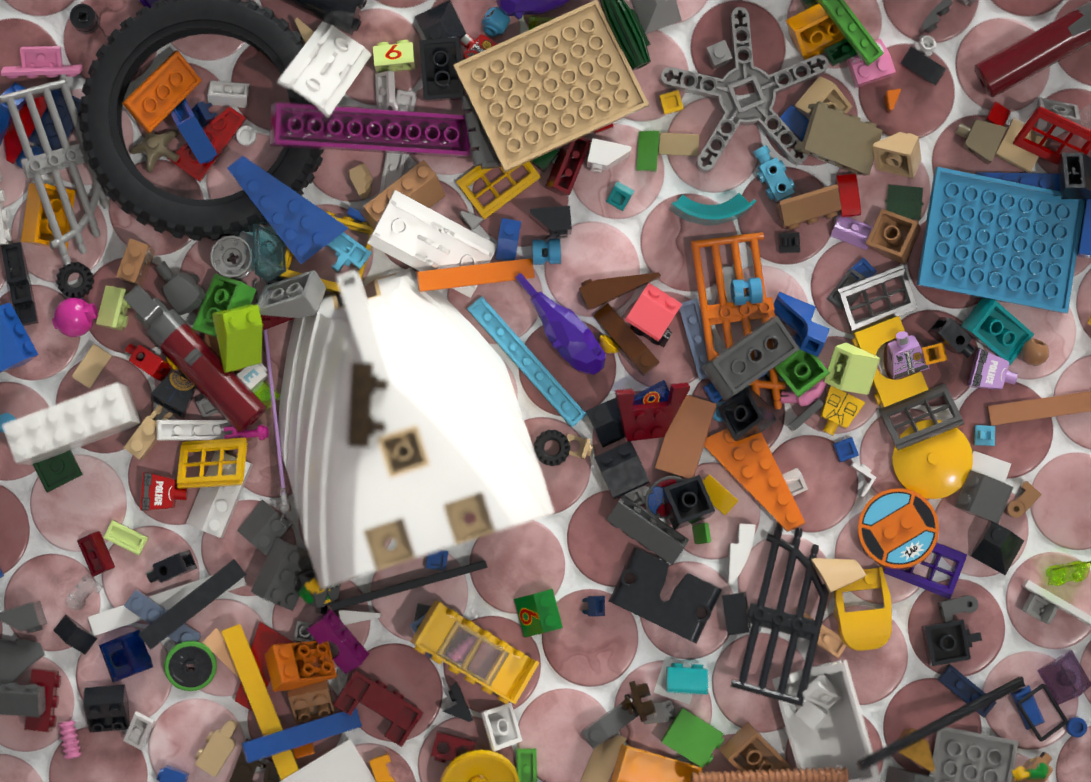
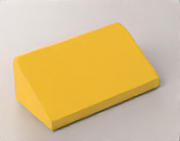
M710 474L703 480L713 506L725 516L739 500Z

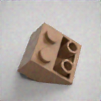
M328 680L294 690H287L296 724L336 714Z

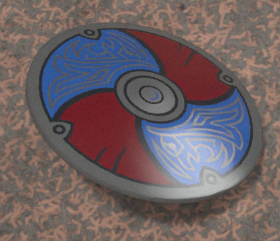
M666 476L653 483L645 497V505L648 512L657 518H669L666 512L663 488L684 481V479L677 476Z

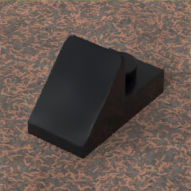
M458 682L450 685L451 690L448 693L452 702L456 701L457 704L443 710V712L468 722L473 721Z

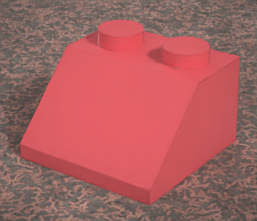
M648 283L625 321L659 341L682 304Z

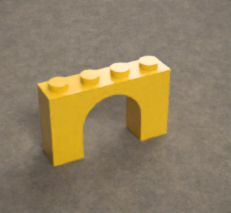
M897 316L852 334L851 342L853 346L876 356L881 345L896 339V334L905 330L900 317ZM877 369L872 383L876 393L873 394L874 400L881 408L929 390L921 371L903 379L892 380L884 377Z

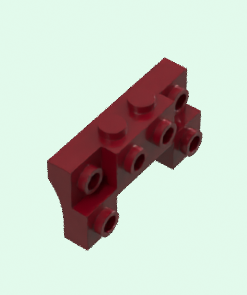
M354 670L345 687L342 688L333 703V706L351 716L357 704H363L392 722L384 737L402 747L424 712L404 701V696L394 690L391 693L386 689L387 685L379 680L374 682Z

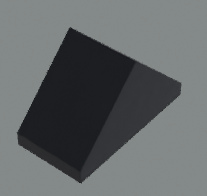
M65 615L53 630L66 644L85 655L98 639L68 615Z

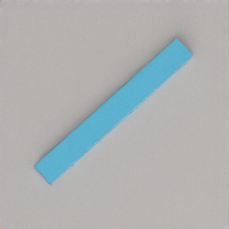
M482 296L467 308L471 315L571 427H574L587 415Z

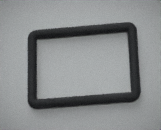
M1045 684L1039 685L1017 702L1019 710L1039 741H1044L1067 724V718ZM1042 688L1063 719L1062 723L1043 737L1040 736L1021 705Z

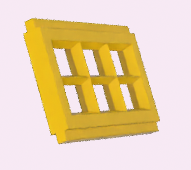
M529 161L523 164L529 173L518 182H515L510 175L518 167L504 172L503 168L499 167L504 174L490 183L484 174L492 168L481 170V166H476L457 180L456 183L485 220L539 180L541 176ZM481 177L487 186L474 195L468 186ZM507 177L512 186L499 195L493 186ZM490 189L496 198L483 207L477 198Z
M233 438L182 442L177 488L242 485V482H244L247 439ZM238 449L237 460L223 461L224 450ZM220 450L219 461L205 462L206 451ZM202 452L201 462L187 463L188 453ZM237 464L236 474L222 475L223 465ZM219 465L218 475L204 476L205 466ZM200 466L199 477H186L187 467Z

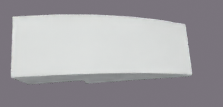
M738 524L737 544L729 543L727 583L729 584L734 583L747 562L754 540V524Z

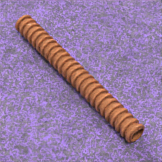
M843 766L842 769L840 767H836V769L834 767H830V769L818 767L816 770L815 768H811V770L809 768H805V770L802 768L790 770L788 768L786 771L784 769H780V771L774 769V771L762 769L761 772L759 770H755V772H752V770H749V772L737 770L735 773L733 771H730V773H727V771L723 773L721 771L717 773L711 771V773L705 772V774H702V772L698 774L692 772L691 782L849 781L846 766Z

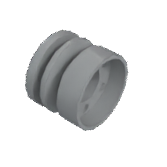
M225 236L219 239L212 247L210 254L211 263L219 275L238 281L244 279L252 272L255 264L254 253L249 244L242 238ZM232 255H235L236 258L239 257L236 260V264L229 262Z

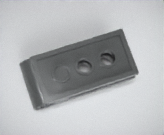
M773 316L701 368L723 400H727L800 348L778 316ZM768 339H772L774 342L772 349H768L766 345ZM752 350H755L758 354L755 361L750 358Z

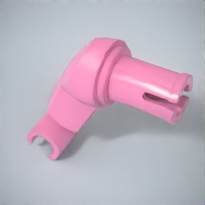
M825 378L799 398L792 391H782L781 395H784V397H781V403H798L801 407L814 403L821 397L827 386L824 383Z

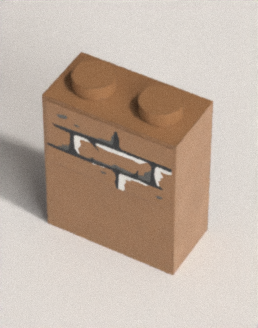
M129 239L116 277L124 282L139 285L142 288L155 250L147 244Z

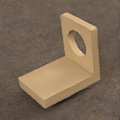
M571 434L567 435L569 443L572 440H577L580 443V449L576 452L570 450L569 455L584 460L586 455H591L593 445L590 444L591 439H584Z

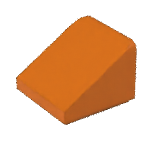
M901 89L888 90L884 94L887 113H891L894 109Z
M313 742L293 748L295 759L316 753Z

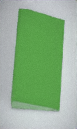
M639 131L636 171L656 172L659 131Z

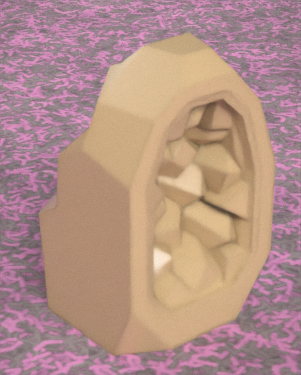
M364 163L347 172L360 199L369 198L372 191L371 184L373 178Z

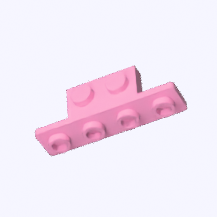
M61 46L21 47L22 66L3 67L1 76H7L9 79L25 75L27 78H36L38 75H46V77L52 78L62 74H66L67 77H75L81 73L83 67L82 65H63Z

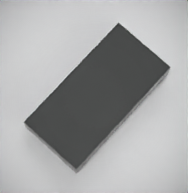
M820 399L816 400L788 425L791 431H795L823 406V402Z

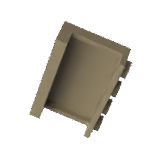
M817 101L816 104H809L808 108L812 110L804 140L803 142L796 143L795 150L856 175H870L874 162L873 144L880 141L883 130L876 128V124L866 121L864 123L860 121L861 118L858 116H847L844 114L845 111L841 109L828 108L827 103Z

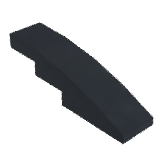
M17 242L3 245L1 249L6 278L16 314L23 326L39 323L22 243Z

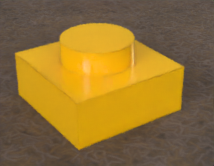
M679 90L659 95L664 115L684 110Z

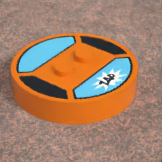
M889 489L875 495L863 508L858 523L859 539L864 551L874 562L890 569H908L923 562L934 550L939 535V522L932 505L920 494L908 489Z

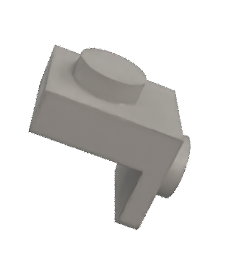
M1030 593L1022 608V611L1047 624L1051 623L1058 610V606L1047 602L1034 593Z
M672 701L654 702L656 712L646 716L647 721H644V724L663 723L674 720L675 709Z

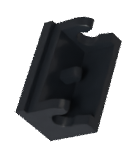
M746 592L722 595L727 635L750 633L751 624L746 623L749 611Z

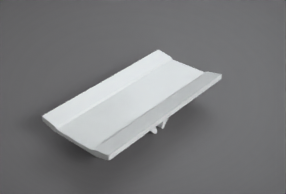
M322 21L277 83L293 89L329 117L367 63L371 54L364 46L335 26Z
M396 190L393 191L386 209L367 241V244L418 271L490 263L497 248V244ZM478 285L452 289L471 298Z

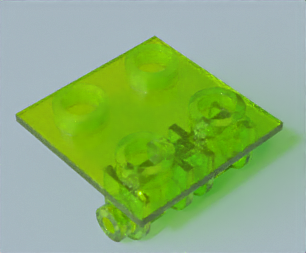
M1078 560L1071 563L1068 562L1066 566L1064 564L1049 566L1048 569H1045L1046 575L1049 577L1048 586H1061L1069 581L1081 582L1088 577L1091 561L1082 562Z

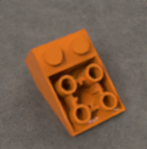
M317 641L272 645L265 653L273 692L294 690L337 677L328 641L321 644Z

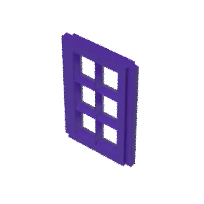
M936 543L932 553L937 554L934 564L932 565L925 561L920 563L932 568L928 579L914 574L915 566L911 567L909 571L884 567L883 572L950 599L967 554ZM941 556L956 562L953 572L937 567ZM936 570L951 576L947 586L932 581Z

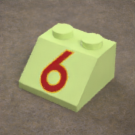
M408 40L397 41V44L389 45V42H381L377 46H373L376 73L416 69L413 42L409 43Z

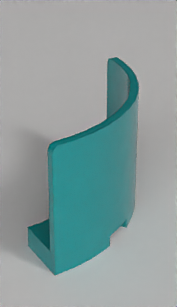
M738 193L735 197L724 203L705 205L694 202L685 195H682L676 202L671 204L669 210L688 222L712 226L738 219L754 206L756 200L754 199L750 203Z

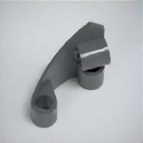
M0 638V684L13 683L26 669L42 658L45 653L41 644L24 639L12 641Z

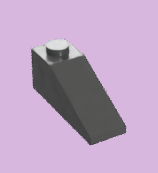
M620 703L581 730V732L594 749L638 717L637 709L634 708V714H629L628 710L621 708Z

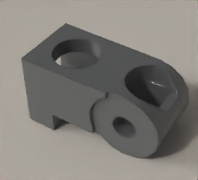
M961 596L937 602L942 622L952 621V615L961 612L973 613L978 608V601L973 596Z

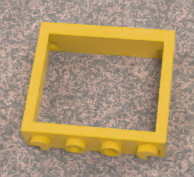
M324 211L348 227V230L368 235L367 241L374 231L367 222L359 224L350 217L343 216L341 219L335 217V214L332 212ZM366 242L365 248L371 251L372 246ZM288 247L279 274L280 278L283 279L303 274L289 270L294 255ZM368 260L361 269H358V274L362 280ZM321 279L327 287L325 291L336 292V294L342 295L338 283Z

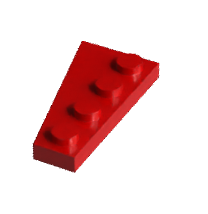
M229 106L203 129L218 154L212 161L200 165L187 142L176 152L180 156L177 162L169 158L167 159L201 182L235 136L238 129L243 125L246 117Z
M259 622L251 650L267 688L271 680L265 653L272 645L294 642L264 623ZM241 682L235 701L253 711Z

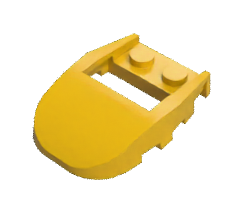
M882 567L864 569L866 576L863 579L834 591L833 610L834 618H836L839 635L843 643L852 650L879 649L886 645L891 637V595ZM882 588L884 608L845 612L843 592Z

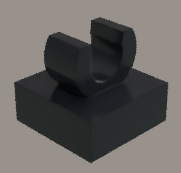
M799 232L779 233L780 254L800 253Z

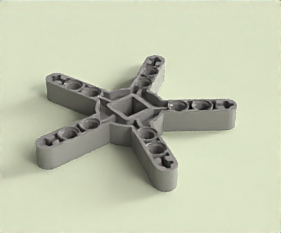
M743 7L735 8L730 16L734 69L729 71L723 79L668 67L662 71L660 82L669 89L716 99L719 109L724 115L697 159L696 166L700 172L708 173L713 169L739 125L748 126L756 123L792 164L801 165L808 155L802 153L801 158L798 157L796 159L794 155L800 151H794L793 149L790 152L788 151L793 144L796 145L797 142L801 141L773 111L772 107L775 103L776 94L823 75L829 66L828 59L823 55H816L768 75L765 71L753 65L749 13ZM737 14H740V16L743 18L741 21V27H738L739 20L738 18H736ZM743 33L746 36V40L739 41L736 35ZM741 52L746 53L748 59L741 61L738 58V54ZM817 62L819 64H823L821 69L819 67L813 68L812 71L810 70V68L814 67ZM803 69L806 76H797L796 70ZM668 74H672L673 79H671V82L667 81ZM681 76L680 82L677 84V79ZM778 77H786L788 83L781 85L778 82ZM691 78L694 81V85L686 86L683 80ZM709 82L713 85V89L706 91L703 88V84ZM752 84L759 101L741 108L734 90ZM767 122H776L777 129H769ZM729 125L731 132L728 134L723 133L721 126ZM788 136L790 144L785 145L781 143L780 137ZM714 141L719 142L721 149L713 150L711 143ZM708 154L712 155L709 165L704 167L702 165L703 161L706 160Z

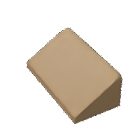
M659 134V155L698 156L699 134Z
M93 344L71 377L86 387L91 388L112 355Z

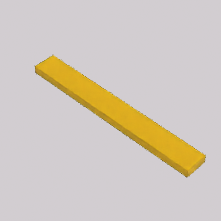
M241 623L222 630L221 632L263 736L282 731V725ZM291 749L271 755L281 781L299 770Z

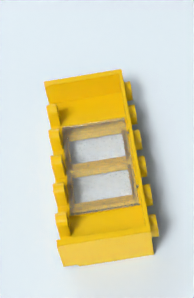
M436 600L429 608L410 641L415 645L414 649L423 655L425 652L431 654V660L440 665L442 662L449 665L448 670L457 675L461 672L466 675L464 678L466 681L473 685L476 682L481 684V690L490 695L494 692L499 695L497 699L507 705L509 702L516 704L539 665L538 661L531 659L523 652L511 647L505 641L498 639L490 632L480 628L472 621L465 619Z

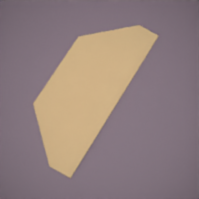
M617 735L595 747L580 782H609L615 768L621 744L624 745L627 738Z

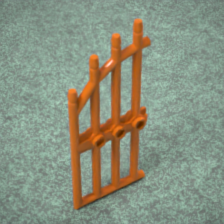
M763 232L691 241L708 362L719 355L714 350L711 325H723L727 349L733 345L730 323L742 321L743 333L746 336L751 332L750 320L761 319L763 324L770 317L775 316L773 298H766L758 240H764ZM750 241L755 278L759 277L762 283L763 302L750 304L748 301L745 305L734 306L732 302L727 303L719 245L731 244L736 280H744L739 243ZM711 246L719 304L708 305L700 255V248ZM772 339L767 340L766 345L768 349L773 348ZM754 350L750 353V358L755 361ZM774 367L769 370L770 381L757 379L749 385L759 396L760 388L772 389L775 410H778L782 407L780 389H786L784 381L778 382L777 371Z

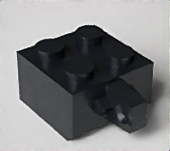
M964 619L921 626L929 666L970 660L969 648L972 647V642L982 641L981 632L970 634L969 629H965Z

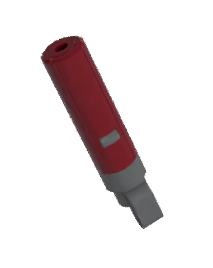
M136 285L124 297L137 312L135 318L147 330V337L238 432H244L262 417L267 406L234 371L224 373L222 359L174 309L169 310L158 298L152 299L139 285Z

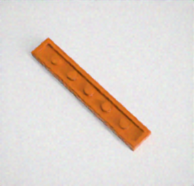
M532 258L416 272L419 292L515 281V277L519 273H522L526 279L535 278Z

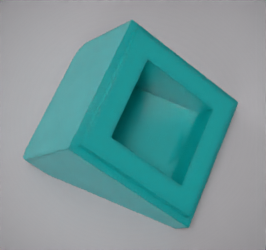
M617 182L606 202L623 211L634 190Z

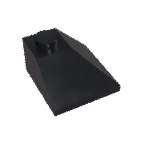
M451 0L415 16L426 40L455 37L461 39L467 34Z
M749 386L718 407L734 441L761 433L777 421L769 405Z
M617 398L586 411L602 448L625 438L620 419L621 415L617 406Z
M989 521L970 556L1006 575L1024 540L1007 528Z

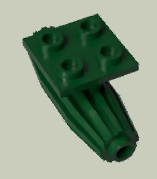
M600 0L607 22L632 70H637L649 64L651 60L647 46L650 45V42L635 10H631L624 0Z

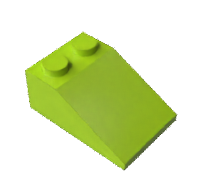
M244 305L213 313L212 316L224 373L260 364L262 356V320L259 305Z

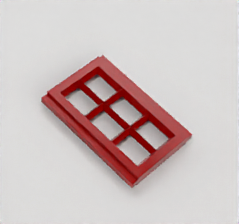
M1039 106L1017 134L1013 144L1058 165L1061 157L1059 153L1065 146L1078 151V153L1088 154L1091 150V130ZM1039 119L1053 124L1047 133L1034 127ZM1057 126L1070 132L1064 141L1051 135ZM1031 130L1044 135L1039 144L1025 138ZM1074 134L1087 140L1082 148L1068 143ZM1048 138L1061 143L1056 152L1042 146Z

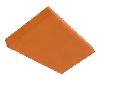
M177 50L122 104L144 131L151 133L202 80Z

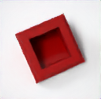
M995 101L985 121L1004 126L1011 111Z

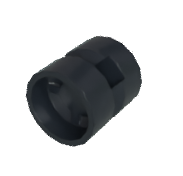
M78 4L72 8L70 21L80 33L92 34L98 29L100 19L91 6Z

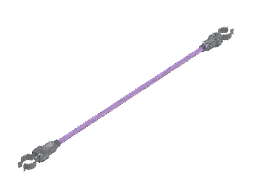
M256 290L258 292L256 294V302L258 304L262 293ZM266 329L263 330L281 482L279 507L281 513L288 512V515H290L291 503L289 502L284 482L269 341Z

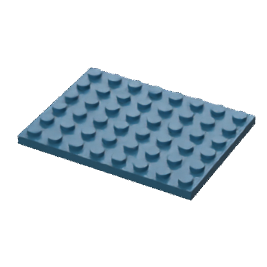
M935 167L916 285L1067 314L1085 199H1061L1060 191Z

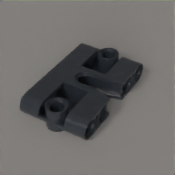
M634 547L609 602L697 644L722 589L687 573L675 587L671 598L668 601H663L660 598V593L666 581L669 563ZM627 572H631L635 576V580L631 584H627L624 581V575ZM704 607L707 614L704 618L700 619L697 617L696 611L698 608Z

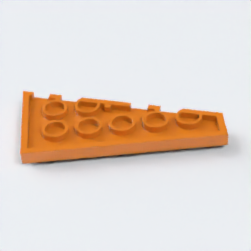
M727 428L707 437L704 448L770 513L786 532L806 523L762 433L734 441Z

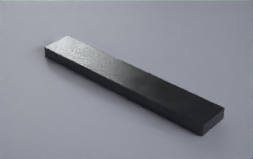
M233 559L138 633V635L150 650L153 649L247 574L236 560Z

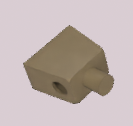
M976 119L971 127L960 123L955 134L965 138L962 145L963 149L984 163L989 164L992 162L1007 128Z

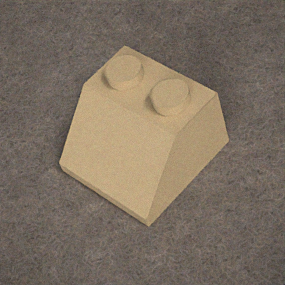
M821 76L817 78L794 105L808 120H810L812 113L808 106L809 104H816L817 101L827 103L828 108L841 109L845 111V115L853 107L835 83Z
M899 132L873 144L876 170L914 179L922 160L919 136Z

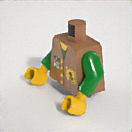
M1042 752L1040 756L1027 760L1023 766L1012 770L1014 776H1012L1011 782H1046L1053 772V768L1048 765L1052 757L1048 753Z

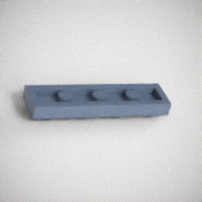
M697 299L682 302L679 312L698 379L703 380L708 378V376L701 367L708 362L701 311Z
M137 589L134 590L124 604V607L149 624L168 611ZM184 623L168 637L179 644L185 641L197 642L202 634Z

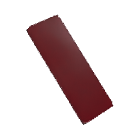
M100 531L77 540L92 577L115 568Z

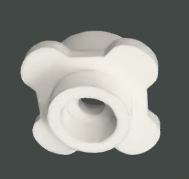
M921 35L919 42L915 44V49L920 50L925 56L929 57L932 55V50L936 48L937 44L933 37Z

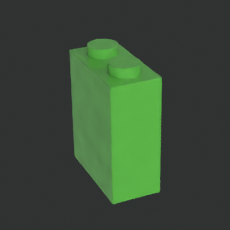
M681 707L661 742L703 768L704 765L708 766L714 757L712 755L715 747L719 749L724 738H722L723 733Z

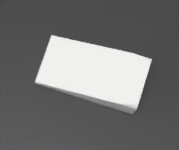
M339 610L340 620L344 625L382 616L381 613Z

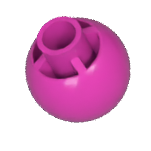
M68 298L57 306L52 322L55 329H58L62 334L69 337H80L92 328L93 320L98 317V310L94 303L88 304L80 298Z

